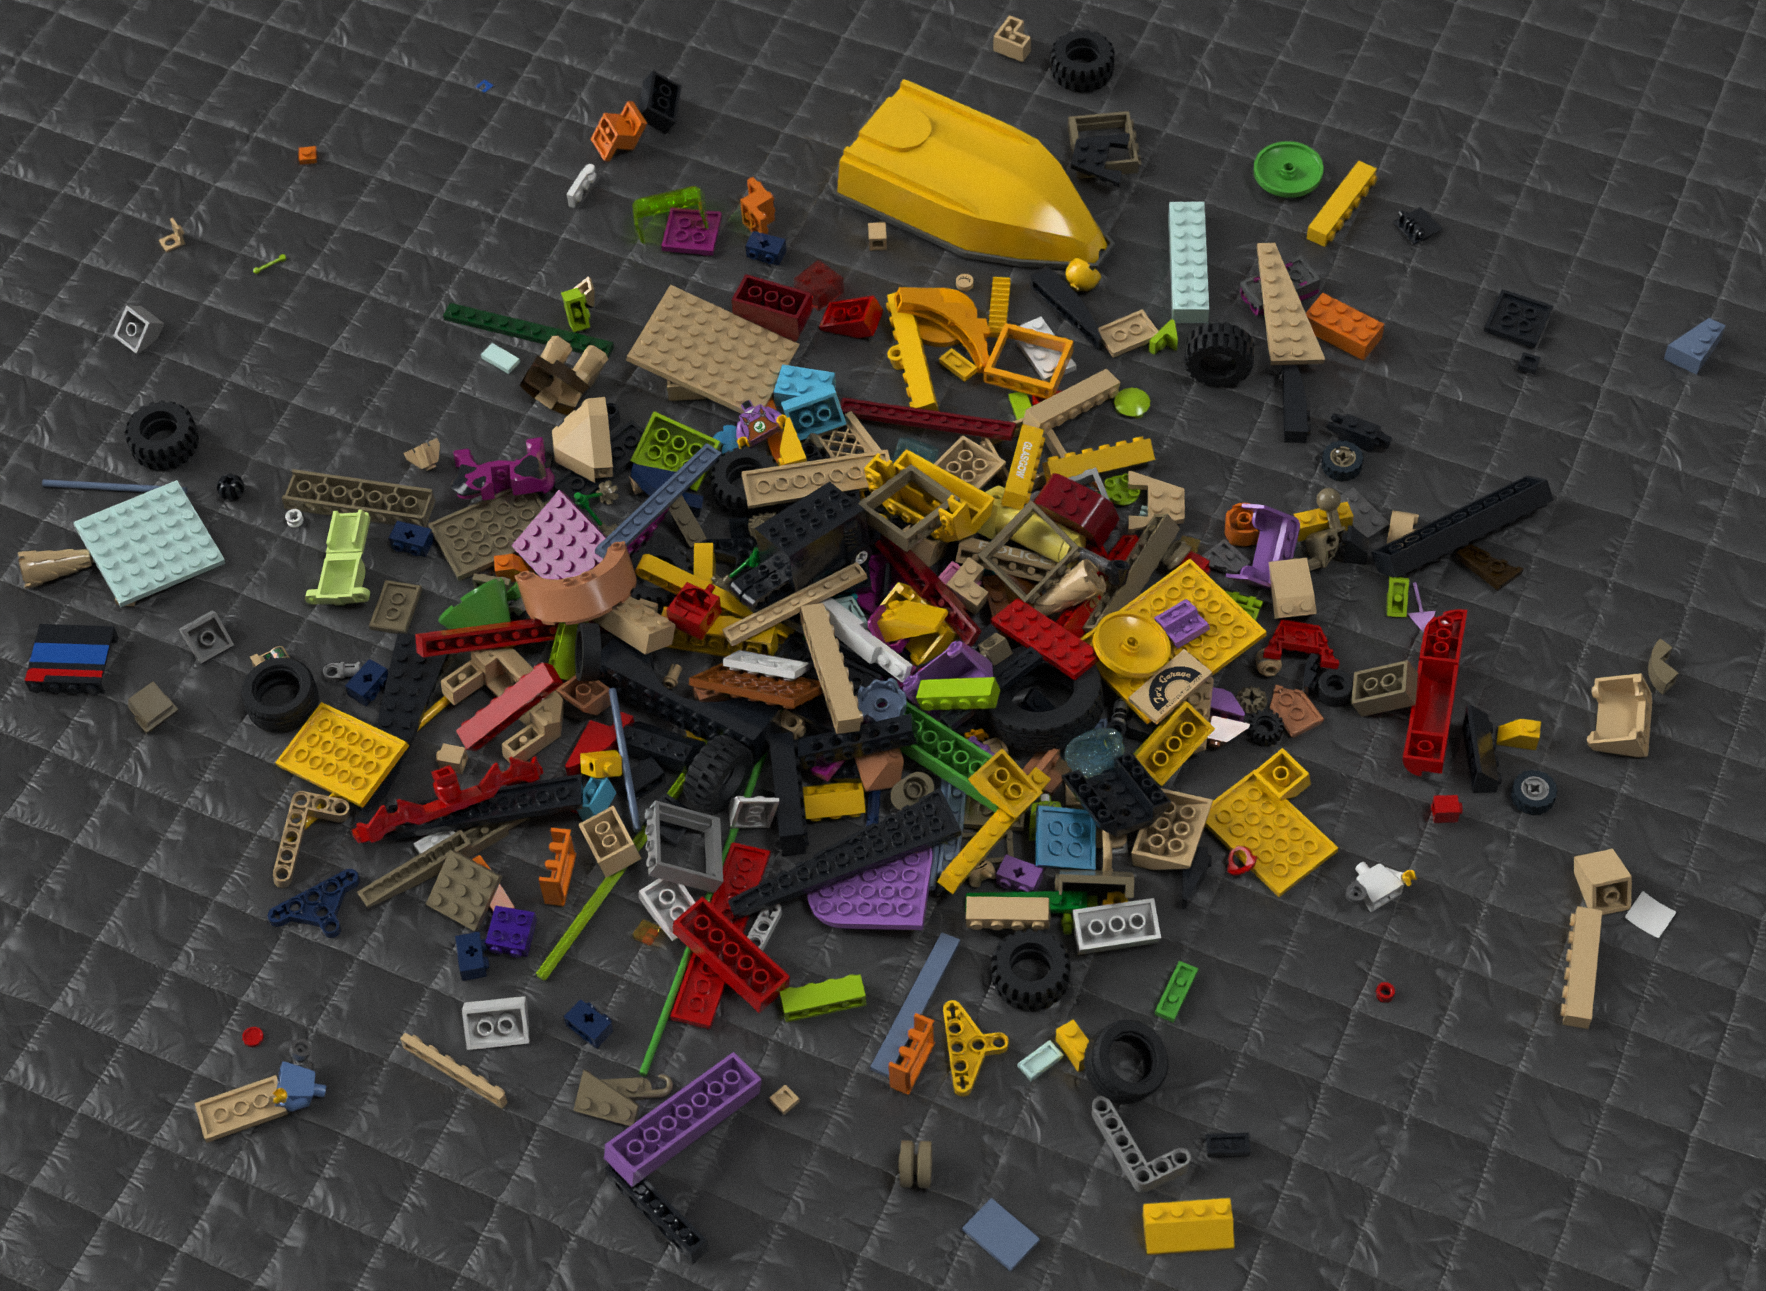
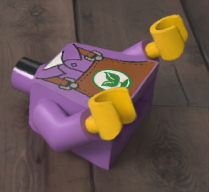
M750 400L742 403L741 407L745 413L739 416L740 421L737 423L736 430L739 449H742L744 445L753 447L780 432L784 428L783 423L786 422V415H782L769 406L764 407L762 404L754 407Z

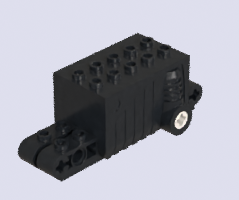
M828 482L754 528L761 564L735 579L729 587V593L752 613H756L824 579L825 576L830 575L846 563L852 565L858 562L861 568H863L872 556V550L869 546L879 541L882 534L867 524L866 512L861 505L834 484Z

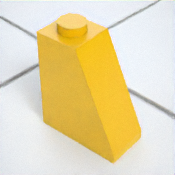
M694 543V575L714 585L715 582L711 578L716 574L713 543Z

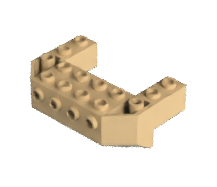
M489 648L471 651V660L441 680L442 693L453 705H456L483 685H486L499 697L506 688L515 685L520 677L529 674L534 669L515 649ZM556 691L552 692L521 716L519 720L526 727L502 743L503 757L509 763L510 757L527 761L561 736L564 702L563 698Z

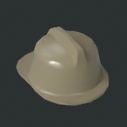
M915 772L897 782L891 790L893 805L902 811V808L906 805L912 806L919 802L920 798L934 791L932 779L923 772Z

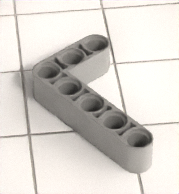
M1104 1096L1094 1099L1092 1102V1117L1136 1191L1140 1193L1148 1192L1188 1172L1191 1155L1184 1148L1175 1149L1147 1163L1111 1101ZM1103 1107L1106 1110L1101 1112L1098 1111L1097 1108ZM1108 1125H1115L1116 1128H1115V1129H1110V1128H1108L1107 1126H1108ZM1124 1142L1127 1145L1122 1147L1119 1146L1117 1143ZM1132 1159L1136 1160L1138 1163L1130 1164L1128 1163V1161ZM1183 1159L1185 1163L1180 1164L1176 1160ZM1164 1168L1167 1171L1164 1173H1160L1157 1171V1169ZM1141 1177H1145L1148 1179V1181L1141 1182L1138 1179Z

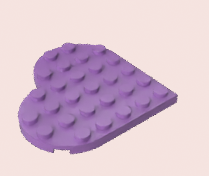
M929 847L807 893L808 902L813 914L824 924L836 928L923 930L933 860L932 848Z

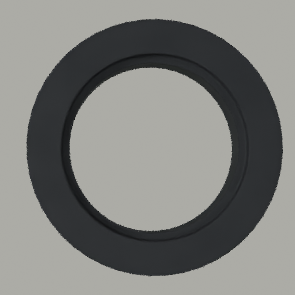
M579 623L575 641L576 677L578 681H597L601 665V634L599 624Z

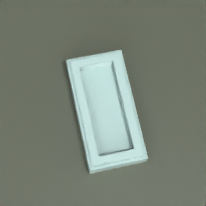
M493 343L481 354L482 359L508 374L520 363L519 358Z
M1049 1040L1020 1061L1017 1067L1032 1081L1063 1058V1054Z

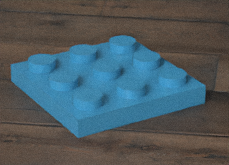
M1050 806L1036 807L1035 866L1072 870H1096V823L1086 810Z

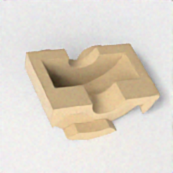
M1392 510L1387 543L1416 530L1413 529V525H1417L1419 515Z

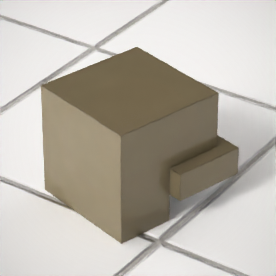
M154 681L128 699V708L136 716L135 721L146 734L178 712V708Z

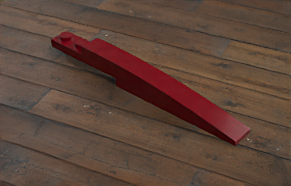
M881 535V539L874 543L875 546L921 598L927 599L934 607L948 610L949 613L945 621L965 644L973 646L982 630L965 612L967 609L965 605L911 549L906 552L884 535Z

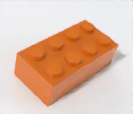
M1324 293L1318 297L1306 312L1316 337L1363 361L1382 339L1384 323Z

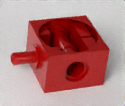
M686 582L666 609L668 620L676 625L675 628L702 640L722 612L720 597L712 594L715 586L709 584L704 590Z

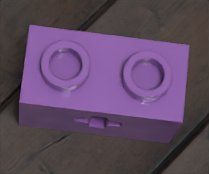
M1005 855L996 873V884H999L1004 889H1012L1017 892H1036L1043 879V868L1009 855Z

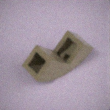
M1659 639L1654 645L1649 659L1648 674L1654 687L1663 695L1675 684L1678 672L1665 663L1669 659L1672 647L1662 639Z

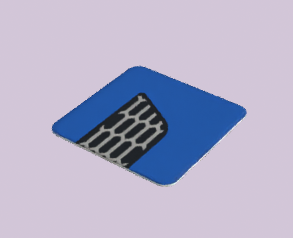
M483 80L476 88L485 93L493 87V84Z

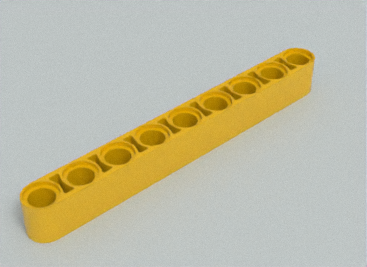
M644 554L635 569L636 575L676 595L686 582L704 590L711 584L650 554ZM714 585L715 589L712 594L720 597L722 610L720 616H733L744 619L754 614L728 591ZM781 622L776 624L778 643L783 644L790 634H794L795 629L785 626Z

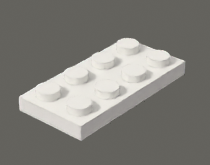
M1042 317L1019 326L1054 335ZM1014 340L1041 379L1049 382L1063 352ZM1072 358L1064 375L1076 370V364Z
M738 650L723 658V666L730 667V670L740 671L742 669L747 670L750 674L764 673L767 677L780 676L788 681L795 680V678L802 676V674L810 669V663L742 650Z

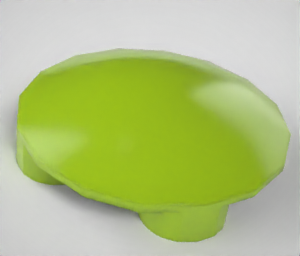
M1123 389L1115 396V410L1118 414L1132 416L1137 419L1142 418L1150 407V398L1141 389Z
M1127 473L1105 480L1104 487L1112 503L1129 505L1138 499L1140 489H1128Z

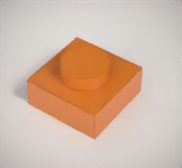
M316 146L299 148L300 165L317 163Z

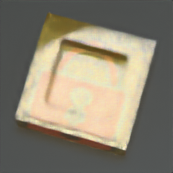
M643 919L633 933V938L651 946L661 932V927Z

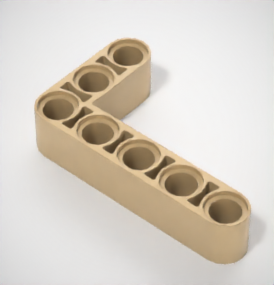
M298 791L293 795L273 870V880L277 887H288L292 881L308 816L334 822H344L349 818V804L346 800L305 791ZM304 800L306 804L297 805L296 802ZM319 804H323L326 806L324 809L316 808V806ZM338 808H343L346 810L344 813L336 812ZM295 818H299L302 820L298 824H294L293 822H291ZM293 836L296 837L297 840L295 842H289L287 841V838ZM284 855H290L292 856V859L285 861L282 859V857ZM281 873L288 875L285 879L277 877Z

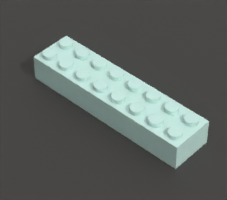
M1169 202L1172 319L1175 323H1208L1209 294L1204 202Z

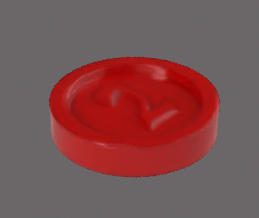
M249 1027L242 1035L243 1042L249 1047L258 1046L264 1038L262 1030L258 1027Z

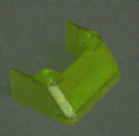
M690 186L635 200L633 203L634 223L641 243H645L642 217L668 212L671 207L685 208L698 205L705 229H708L709 224L703 190L696 186Z

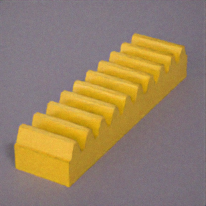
M993 277L988 324L990 335L988 337L999 338L1004 324L1007 323L1011 278Z

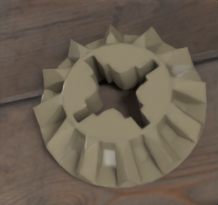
M1252 685L1249 688L1243 687L1236 697L1243 711L1249 714H1256L1257 710L1263 711L1268 699L1265 692H1262L1259 687L1253 688ZM1250 695L1254 698L1253 704L1250 702Z

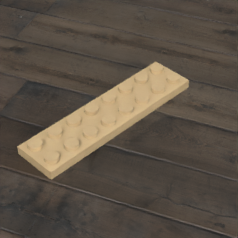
M888 449L743 471L741 475L748 509L799 501L828 482H831L843 492L857 489L859 491L869 490L864 468L877 453L881 454L882 460L888 462L890 459Z

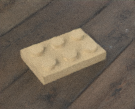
M1143 309L1098 328L1102 336V343L1113 358L1149 343L1150 339L1158 332Z

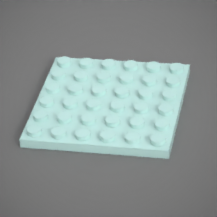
M177 480L73 522L74 527L120 607L225 564V559Z

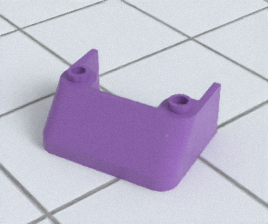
M1242 503V508L1254 512L1252 524L1254 528L1260 530L1252 566L1246 565L1242 567L1239 575L1226 573L1225 577L1246 585L1271 590L1268 562L1293 558L1300 523L1296 517L1266 505Z

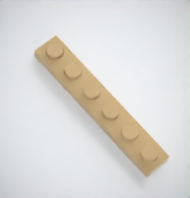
M404 1033L400 1038L403 1048L500 1108L503 1109L507 1104L505 1091L499 1086L495 1085L493 1087L488 1084L489 1082L483 1076H475L468 1067L457 1065L450 1056L441 1055L434 1046H426L415 1035L410 1036Z

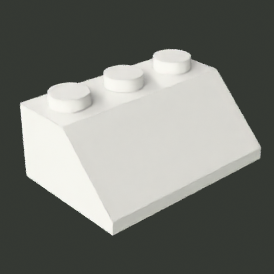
M526 996L464 1003L462 1015L467 1050L529 1043V1019Z

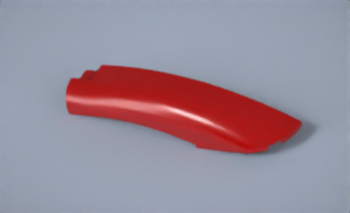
M1465 609L1445 611L1443 615L1437 618L1434 616L1424 629L1417 670L1416 705H1413L1411 708L1403 754L1404 767L1410 773L1422 777V771L1440 774L1443 772L1467 618V610Z

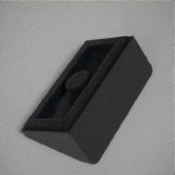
M886 563L877 575L875 605L877 606L891 592L892 570L889 563Z

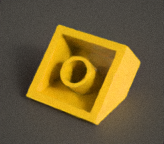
M1283 748L1253 772V775L1279 800L1296 797L1311 785L1309 773Z

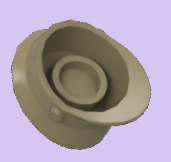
M1178 540L1171 543L1166 554L1161 558L1164 562L1163 564L1168 566L1169 571L1175 569L1191 552L1192 546L1186 545L1185 541Z

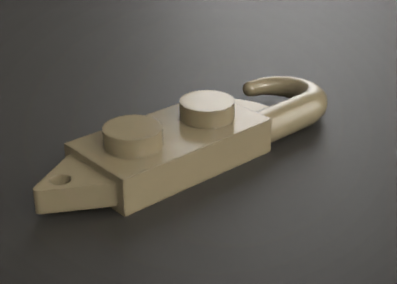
M659 1074L658 1077L667 1082L666 1087L652 1090L650 1082L643 1077L602 1080L632 1101L662 1098L667 1096L673 1088L671 1078L665 1074Z

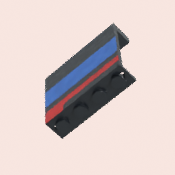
M39 624L25 677V683L29 691L35 693L105 694L101 684L111 643H117L118 634L114 626Z

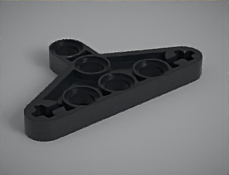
M755 538L705 539L701 542L713 543L715 559L736 564V569L747 560L744 557L750 558L754 548L758 547ZM747 565L745 567L747 569L741 570L737 576L740 577L753 568Z

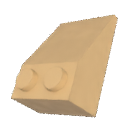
M1307 558L1268 562L1275 619L1317 614Z

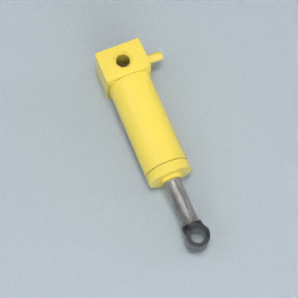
M999 485L985 492L995 499L990 518L978 530V533L990 539H993L1021 511L1001 505L1005 488ZM1036 512L1010 538L1057 563L1072 549ZM1055 522L1082 549L1080 557L1074 562L1071 561L1066 566L1067 568L1073 567L1078 561L1088 559L1100 572L1108 577L1109 583L1116 586H1123L1127 583L1130 569L1129 563L1123 560L1110 561L1085 549V536Z

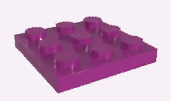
M671 207L661 246L662 251L713 256L722 220V212Z

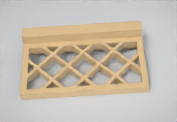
M852 411L845 414L846 425L843 426L847 428L846 432L837 431L843 427L840 426L817 435L824 451L830 458L854 455L856 449L864 450V453L881 450ZM831 435L830 440L822 439L821 437ZM835 436L844 437L842 442L833 441ZM847 438L855 439V443H846ZM831 445L840 447L838 451L830 450ZM844 447L852 448L851 453L842 452Z

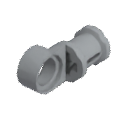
M361 661L351 664H345V662L330 663L323 669L324 678L326 681L334 683L340 679H345V677H353L361 669ZM330 670L337 671V674L334 676L327 675Z

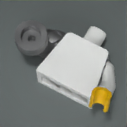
M1361 862L1355 868L1359 876L1356 881L1348 885L1345 896L1352 904L1357 905L1364 902L1369 911L1373 912L1401 895L1404 883L1410 886L1412 885L1411 880L1416 881L1417 878L1413 870L1399 872L1384 867L1382 864L1369 868L1365 862Z

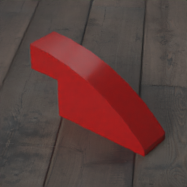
M620 712L623 728L627 724L634 723V716ZM589 720L565 765L567 776L582 774L580 753L619 749L614 722L610 727Z

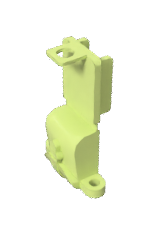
M363 509L358 510V513L339 514L338 511H333L326 542V558L324 559L318 589H311L306 592V602L338 606L367 602L369 600L370 590L362 587L365 578V566L361 556L364 552L371 517Z

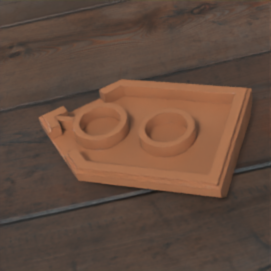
M1275 685L1270 710H1273L1274 715L1277 712L1279 718L1282 717L1284 728L1291 737L1295 738L1324 721L1323 716L1303 690H1290L1283 688V686Z

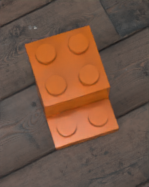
M627 101L621 114H603L591 137V141L603 160L610 162L616 149L634 150L647 122L634 102Z
M751 177L747 180L749 195L740 200L742 222L751 232L756 231L768 234L767 225L775 221L774 197L771 192H768L763 187L760 181Z

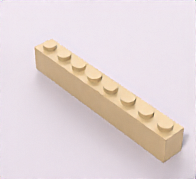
M823 603L801 606L800 622L836 734L860 731L863 713L858 710V698L853 695L852 681L849 682L848 668L844 667L843 653L839 652V641L834 637L835 630L833 624L830 625L829 611L825 610Z

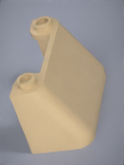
M1640 673L1595 678L1592 696L1598 702L1596 731H1591L1587 737L1588 746L1593 751L1632 757H1647L1649 751L1652 694L1644 677Z

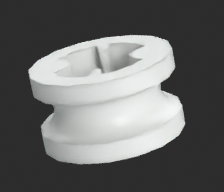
M291 509L285 515L287 524L292 528L301 526L304 521L302 513L298 509Z

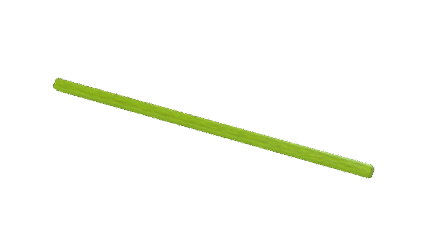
M684 773L680 774L667 792L668 795L676 800L684 789L683 783L686 776ZM644 826L632 840L638 852L647 841L646 827ZM627 867L607 878L605 877L537 971L538 978L542 980L548 978Z

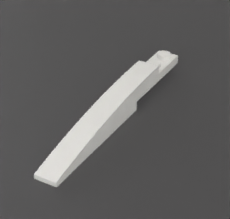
M829 597L819 602L823 603L825 610L829 611L830 625L833 624L836 637L869 664L876 662L900 682H904L910 675L911 663L863 628L864 622L833 598Z

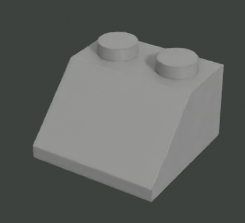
M126 305L114 337L133 352L139 354L158 339L164 323L142 306Z
M210 611L179 628L185 642L200 664L234 646L215 611Z

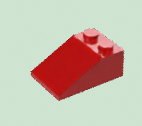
M875 296L829 302L819 329L856 338L874 336L884 310Z

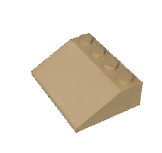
M962 436L934 464L974 487L981 489L1006 465V461L967 437Z
M1162 789L1170 799L1171 805L1153 825L1139 830L1131 852L1133 866L1150 870L1187 869L1191 867L1213 800Z

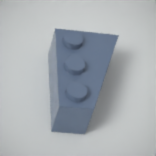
M1708 318L1669 344L1664 359L1697 375L1721 341L1726 325Z

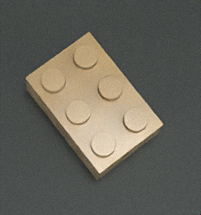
M614 805L578 824L606 878L642 859Z

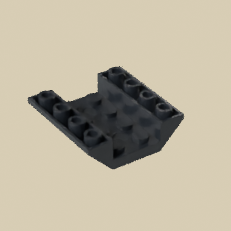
M1132 752L1115 757L1114 770L1087 779L1080 770L1064 774L1061 777L1097 826L1115 837L1153 825L1171 805L1170 799Z

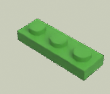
M1181 961L1178 962L1155 1010L1156 1016L1173 1023L1175 1022L1198 973V968Z

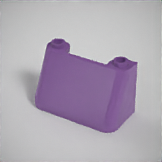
M954 641L948 646L947 650L916 674L908 676L903 682V692L921 710L916 699L921 680L993 677L992 663L964 642ZM921 710L937 721L940 719L939 713L941 710Z

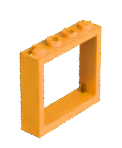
M1005 323L984 369V383L1048 399L1055 395L1071 359L1073 340ZM1007 338L1063 352L1050 382L994 368Z

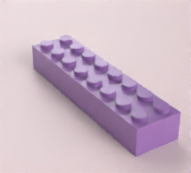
M734 1052L606 1143L604 1159L633 1187L760 1093L762 1079Z

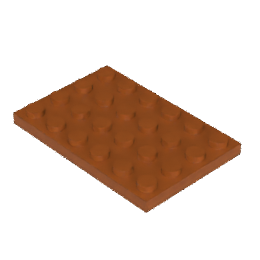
M723 663L689 678V685L695 686L697 690L709 689L713 690V693L731 694V697L734 698L746 697L749 701L753 702L765 701L767 705L779 704L783 705L785 709H795L796 706L802 705L816 696H821L823 693L819 680L799 676L793 681H788L780 676L767 677L764 673L750 674L747 670H730V667L723 666Z

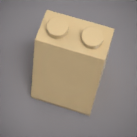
M1613 849L1574 857V874L1588 908L1602 910V915L1630 910L1632 876Z

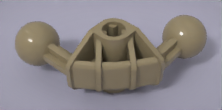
M1333 488L1322 489L1317 495V505L1326 512L1330 529L1318 531L1306 537V548L1311 559L1307 560L1309 571L1317 568H1326L1331 559L1335 557V553L1342 542L1345 526H1341L1337 511L1341 503V497L1338 491Z

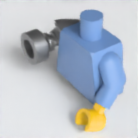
M296 1039L292 1042L289 1053L293 1058L294 1064L282 1062L278 1073L277 1090L273 1092V1095L276 1096L273 1099L275 1106L285 1107L291 1112L308 1107L313 1096L324 1097L326 1085L314 1083L315 1069L313 1061L310 1062L307 1059L312 1047L305 1039Z

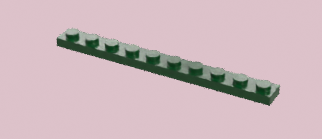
M449 303L443 314V318L446 321L547 345L552 336H559L571 345L573 352L583 354L588 346L594 345L606 353L609 358L614 348V343L611 341L454 303Z

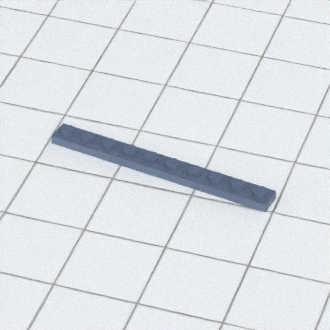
M706 443L595 548V553L604 559L608 547L614 542L625 541L626 546H628L716 462L722 453Z

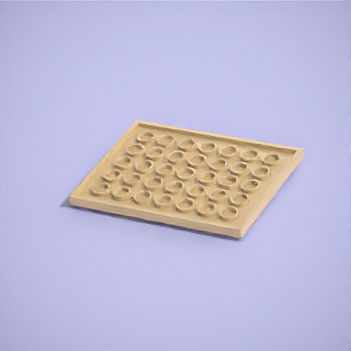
M670 285L627 355L626 361L743 414L745 412L741 404L745 401L750 400L754 407L762 404L764 407L767 406L774 393L782 364H790L800 344Z

